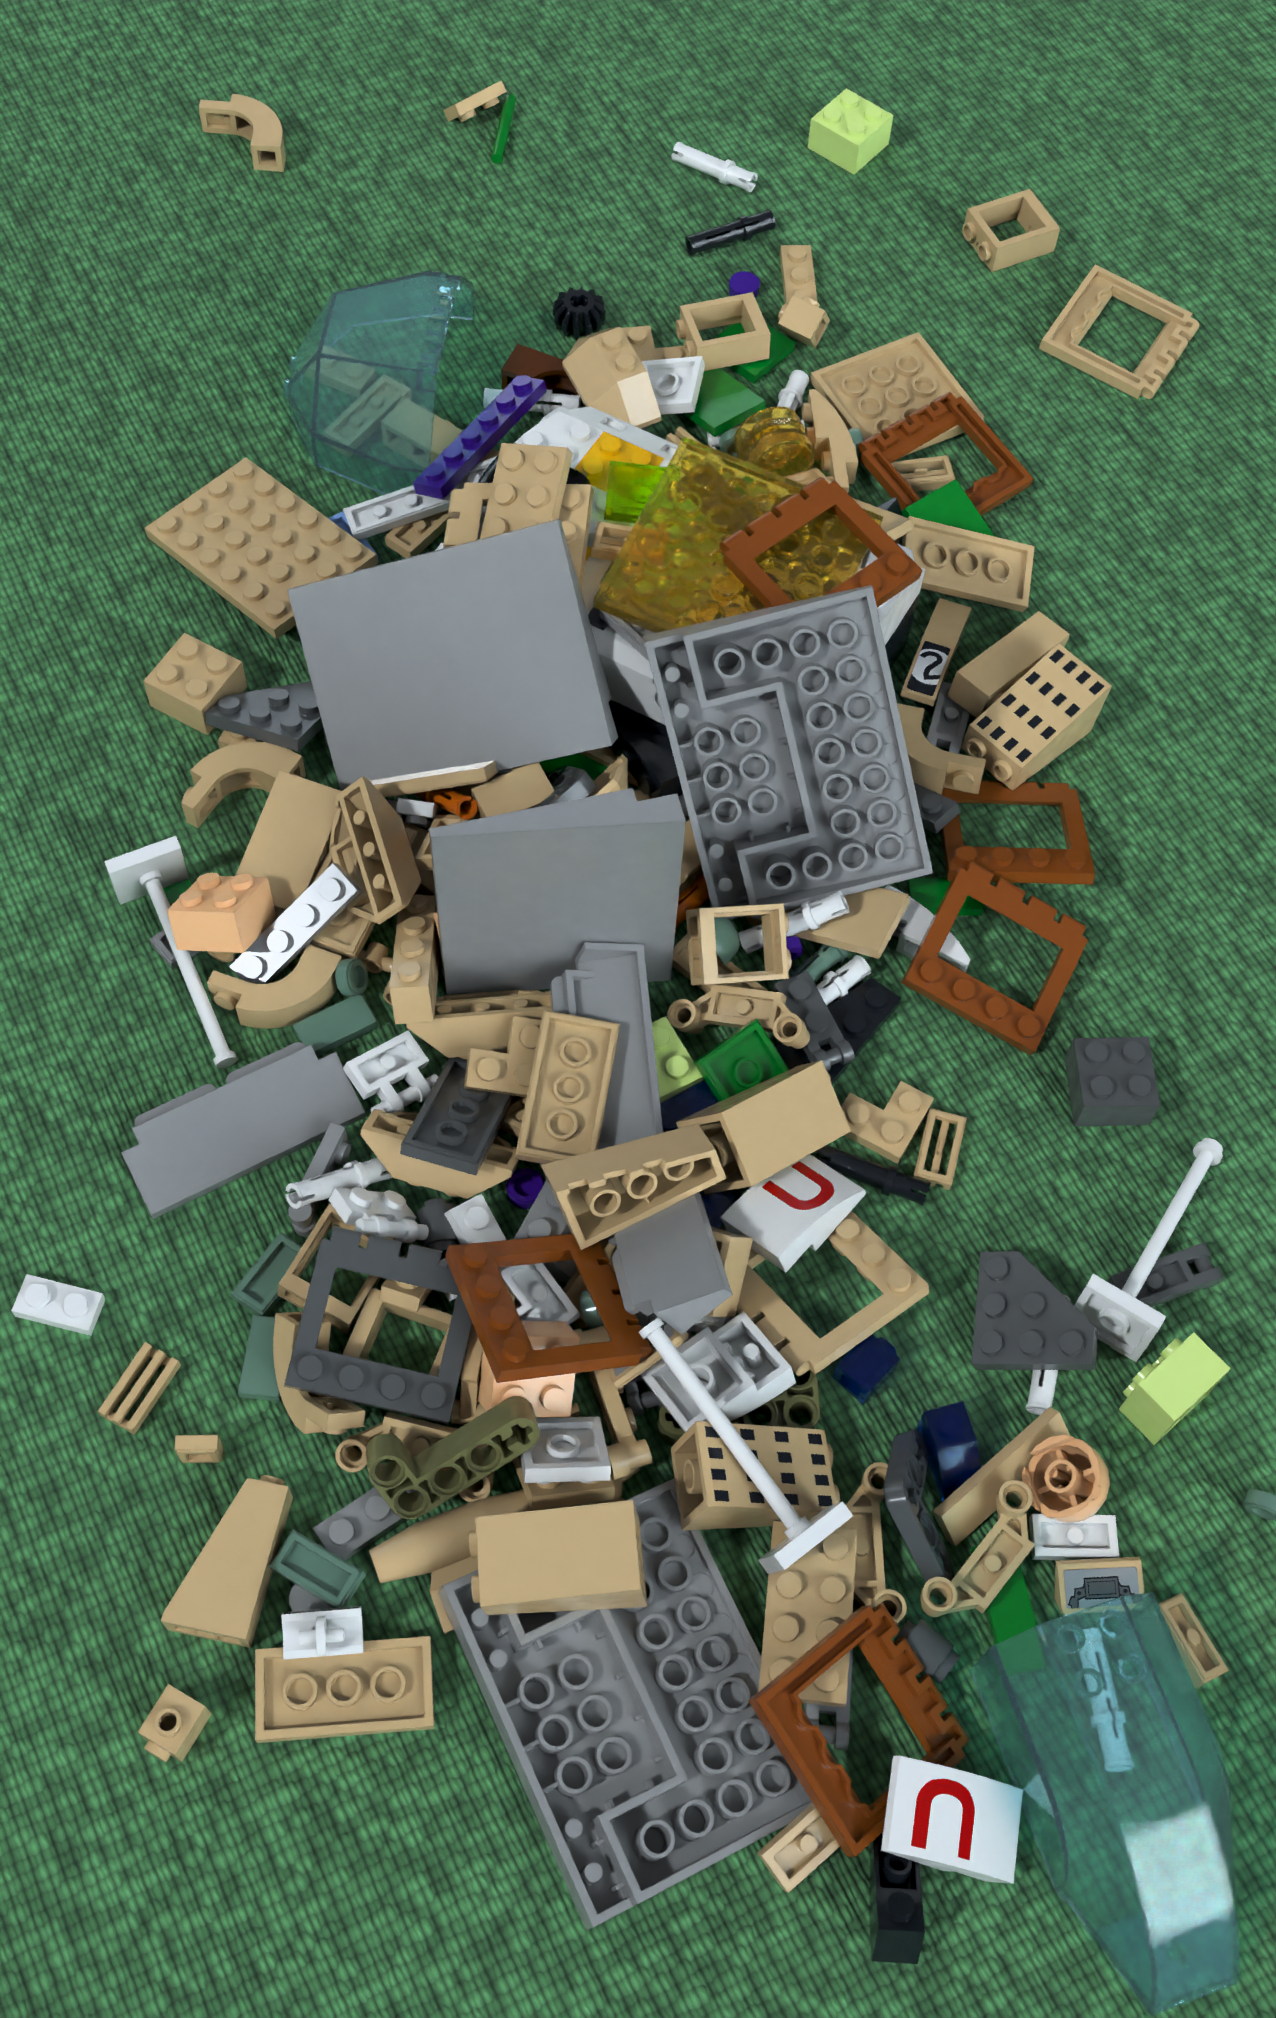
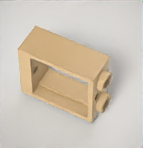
M1027 189L968 208L962 233L964 238L977 251L980 260L985 262L991 272L1054 252L1060 227L1031 189ZM1017 219L1027 232L999 241L990 227Z
M753 292L680 306V320H676L675 323L678 339L684 340L686 357H703L705 363L704 371L769 359L771 333ZM741 323L745 333L702 341L699 330Z
M784 903L686 910L691 985L789 979L788 971L791 968L792 960L786 944L789 918L784 911ZM761 915L765 971L718 974L714 918Z
M331 1204L323 1212L278 1284L277 1295L302 1310L304 1309L310 1283L300 1277L318 1250L321 1239H324L329 1230H333L334 1226L355 1231V1225L345 1224ZM361 1235L359 1245L366 1249L369 1238L366 1235ZM369 1275L351 1306L329 1295L324 1318L331 1321L332 1327L347 1335L359 1316L371 1288H376L381 1277Z
M371 1288L343 1355L367 1360L386 1313L389 1312L446 1332L429 1373L430 1375L438 1376L452 1315L424 1305L420 1307L418 1312L411 1311L379 1300L381 1290Z

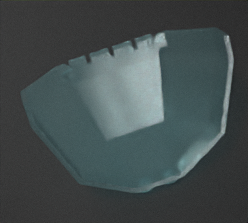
M424 271L333 292L298 348L297 354L291 356L290 379H285L283 386V396L288 398L290 413L316 466L385 495L413 485L417 477L430 465L437 381L432 376L438 373L442 356L441 352L444 348L450 318L474 320L472 282L462 276Z

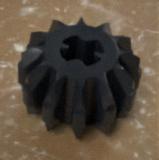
M583 286L579 290L569 287L567 293L559 292V296L553 305L554 323L556 329L563 331L564 337L572 334L576 340L579 336H588L599 332L606 318L602 296L596 295L594 289L585 291Z

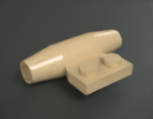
M524 1490L489 1496L463 1504L414 1523L370 1549L369 1552L380 1583L432 1573L430 1595L444 1634L454 1631L438 1592L443 1585L478 1570V1558H471L469 1549V1532L476 1531L475 1517L531 1511Z

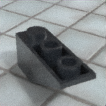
M611 710L618 739L609 748L617 758L623 754L628 759V771L637 781L642 793L648 795L651 799L672 794L682 795L683 792L669 738Z
M882 1832L870 1843L869 1922L872 1961L918 1964L925 1934L920 1865L917 1862L881 1851Z

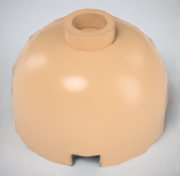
M1068 1435L1049 1437L1035 1446L1030 1453L1033 1457L1029 1462L1028 1468L1024 1466L1022 1472V1482L1030 1488L1033 1495L1031 1506L1050 1519L1066 1523L1084 1521L1097 1513L1105 1502L1110 1487L1109 1471L1101 1455L1083 1440L1075 1439Z

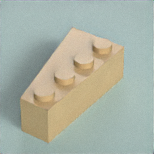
M698 1123L541 1165L562 1215L581 1250L726 1179L716 1149Z

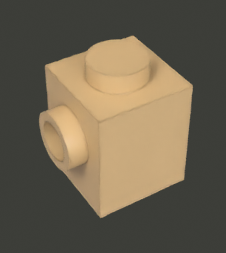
M792 295L789 303H785L779 312L778 325L783 334L816 349L830 319L826 311L819 308L820 304L807 296L800 299Z
M168 1684L138 1731L148 1741L143 1749L164 1762H167L170 1756L182 1762L212 1715L211 1712L203 1704Z

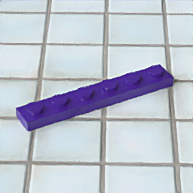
M517 375L413 482L415 493L443 500L547 392L545 380L531 378L527 375Z

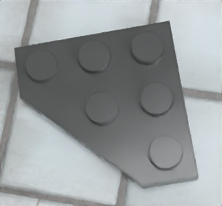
M311 681L226 695L205 713L206 724L298 752L323 728Z
M1019 1251L980 1252L972 1366L976 1370H1096L1098 1331L1095 1326Z

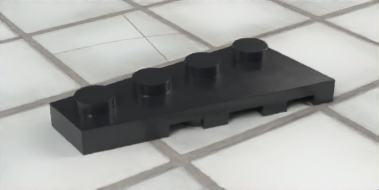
M872 977L828 1007L844 1039L850 1043L855 1058L896 1010L901 1001V997ZM780 1041L774 1044L789 1070L799 1065L811 1063L803 1048L796 1049L792 1046H786ZM829 1043L820 1047L824 1051L832 1049ZM840 1062L831 1065V1069L827 1072L830 1075L832 1085L851 1062L844 1065Z

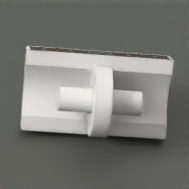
M362 1606L282 1612L283 1659L364 1652Z

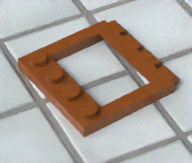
M947 392L930 402V406L925 405L907 415L905 419H900L881 431V434L876 433L858 444L859 451L862 454L860 461L892 498L896 497L902 510L921 498L891 463L956 425L963 429L997 469L993 474L988 477H982L974 482L971 487L964 490L981 516L1030 487L1034 480L962 396L956 398L951 392Z
M819 477L802 488L800 495L798 493L793 494L773 507L772 512L767 511L746 525L745 531L740 529L719 544L721 551L724 553L723 563L766 608L792 603L793 601L753 559L828 509L878 559L825 595L872 585L876 606L879 607L920 579L922 569L836 481L829 484L823 477Z
M981 781L979 794L943 788L942 795L958 803L1058 805L1067 849L964 846L958 814L940 830L947 881H952L957 870L960 868L966 869L970 861H973L994 873L991 882H996L1001 877L1010 883L1093 885L1095 870L1077 789H1069L1068 783L1043 782L1042 788H1038L1037 782H1023L1012 791L1008 787H1003L1001 781Z
M970 861L966 869L960 868L956 871L901 983L1026 1054L1031 1055L1035 1053L1088 942V939L1082 936L1086 925L1065 913L1056 922L1054 920L1058 911L1056 908L1033 895L1029 897L1026 904L1023 903L1022 900L1026 891L1001 877L998 878L994 886L991 885L990 882L994 873ZM967 895L1061 947L1031 1010L937 957Z
M573 1234L448 1246L445 1258L497 1383L638 1365L640 1358L651 1354L652 1348L648 1339H643L638 1333L642 1327L638 1325L639 1321L636 1314L632 1315L624 1308L616 1273L612 1265L609 1264V1258L600 1241L583 1250L580 1249ZM574 1260L611 1341L534 1350L498 1267Z
M883 1603L874 1608H871L870 1605L861 1606L748 1700L847 1857H856L883 1832L889 1788L869 1806L861 1802L852 1788V1780L842 1764H837L826 1747L827 1741L817 1725L811 1723L802 1709L803 1703L798 1697L800 1692L858 1645L927 1754L920 1760L953 1768L965 1757L961 1748L970 1740L953 1712H948L942 1717L939 1715L947 1708L948 1704L929 1674L916 1679L915 1676L924 1669V1666L906 1638L901 1637L894 1642L891 1640L900 1629Z

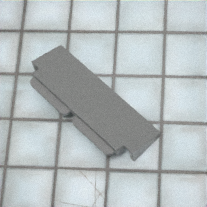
M585 942L575 958L576 970H565L562 976L555 977L550 984L553 1012L620 1024L599 1139V1150L663 1133L644 944Z
M296 1042L231 1072L227 1076V1084L217 1089L211 1084H206L139 1115L135 1119V1127L132 1128L139 1144L121 1152L152 1219L322 1139L330 1123L347 1127L365 1118V1111L348 1076L343 1070V1065L337 1053L334 1052L318 1060L311 1045L306 1046L301 1042Z
M700 1192L607 1237V1241L610 1244L617 1245V1249L612 1256V1262L624 1308L632 1315L641 1311L648 1317L654 1312L655 1315L683 1334L733 1295Z

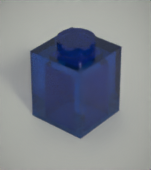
M872 1334L856 1345L836 1367L833 1378L864 1405L895 1372L900 1358L890 1342L882 1337L877 1338Z

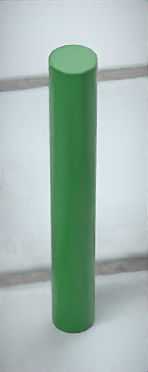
M512 94L505 95L491 156V160L495 164L502 163L516 102V97Z

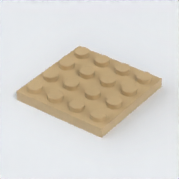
M919 332L811 372L810 376L812 386L836 409L847 429L858 428L864 440L876 433L881 434L883 429L900 419H905L907 415L925 405L930 406V402L947 392H951L956 398L962 396L983 421L985 417ZM956 425L906 455L962 434L964 431L959 425Z

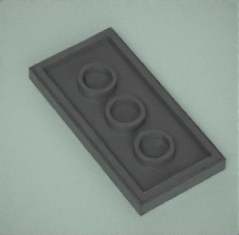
M457 1057L449 1058L402 1141L400 1154L476 1176L516 1096L464 1088L467 1060Z

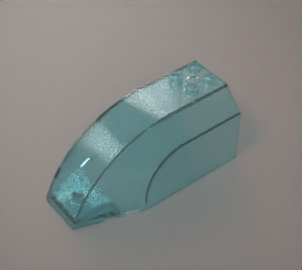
M1154 1593L1121 1596L1039 1624L990 1647L970 1672L1015 1787L1023 1789L1022 1806L1055 1891L1065 1903L1067 1902L1083 1922L1085 1930L1092 1939H1096L1113 1961L1112 1965L1151 2015H1156L1237 1984L1240 1957L1229 1781L1216 1737Z

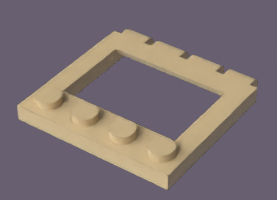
M1095 264L1043 337L1039 349L1136 399L1140 395L1151 399L1200 325L1197 320L1191 318L1193 313ZM1112 296L1166 323L1133 373L1079 346V343Z
M464 482V489H453L451 491L448 516L451 519L447 520L443 548L478 539L482 506H487L492 483ZM566 484L558 519L561 520L580 590H582L594 490L592 485Z
M852 1211L829 1235L828 1239L842 1256H846L857 1267V1271L868 1281H872L882 1291V1295L821 1339L753 1270L754 1267L766 1259L754 1250H750L736 1312L740 1314L744 1311L788 1362L797 1376H801L809 1370L816 1375L929 1294L928 1283Z

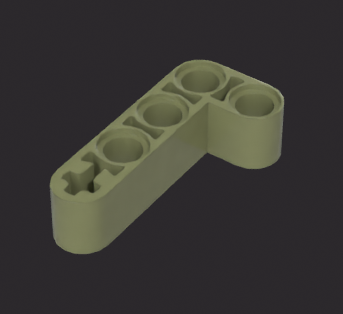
M811 1370L803 1374L806 1379L805 1384L791 1386L760 1407L730 1422L753 1425L749 1421L748 1416L753 1413H761L769 1421V1424L766 1426L816 1429L820 1417L817 1374L815 1375ZM663 1405L659 1412L657 1431L664 1443L673 1446L685 1432L682 1428H674V1424L671 1421L672 1415ZM796 1411L802 1412L807 1415L810 1423L803 1426L797 1425L792 1422L789 1414Z
M510 1397L414 1457L397 1436L389 1433L379 1434L373 1437L366 1446L369 1479L394 1513L400 1518L407 1520L419 1518L531 1449L537 1443L540 1433L533 1406L525 1398ZM481 1444H488L487 1447H484L482 1449L475 1448L476 1446ZM384 1459H392V1460H393L392 1462H389V1463H383V1464H382V1463H379L380 1461H382V1460H384ZM444 1467H452L447 1471H439ZM410 1489L416 1490L412 1493H403L404 1491Z

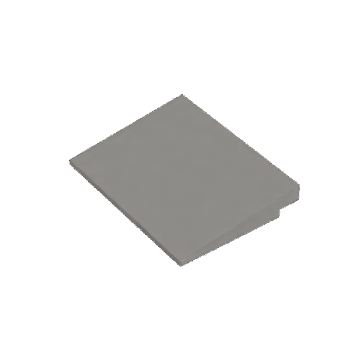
M560 519L287 590L340 791H343L361 777L376 780L488 761H495L497 771L612 746L618 739L608 703L612 699Z
M872 585L643 636L712 908L784 903V911L801 907V904L806 901L812 903L821 900L837 891H842V894L845 896L933 873ZM754 915L752 917L754 919L761 917V915ZM726 917V918L729 920V919H733V918H737V917Z
M633 788L429 828L446 995L518 989H550V984L555 977L562 976L565 970H576L575 958L585 942L644 944L647 982L671 980L686 825L678 794L637 801Z
M675 1479L627 1499L634 1501L640 1520L647 1607L486 1615L480 1607V1603H474L472 1597L471 1577L478 1575V1570L443 1585L438 1592L586 1930L607 1921L786 1826L813 1803L748 1701L759 1690L761 1655L700 1530H681Z

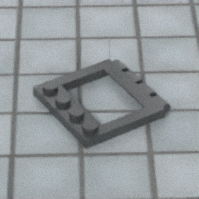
M334 1226L330 1240L321 1239L284 1387L448 1424L472 1321L448 1263L447 1267L439 1266L442 1251L410 1244L407 1258L399 1257L401 1241L370 1234L367 1248L365 1249L359 1247L362 1232ZM336 1267L457 1295L454 1301V1309L438 1376L316 1349L332 1282L336 1274Z

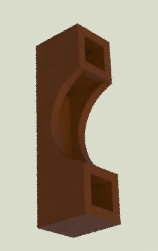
M517 344L501 369L503 390L517 375H527L531 378L545 380L546 389L552 390L553 393L579 395L562 367L564 359Z

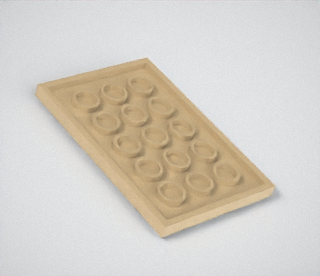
M246 457L145 527L147 537L276 639L296 625L288 589L371 568L378 564L377 555Z

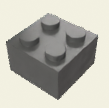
M1149 1037L1074 1038L1064 1058L1074 1126L1149 1125L1160 1107Z

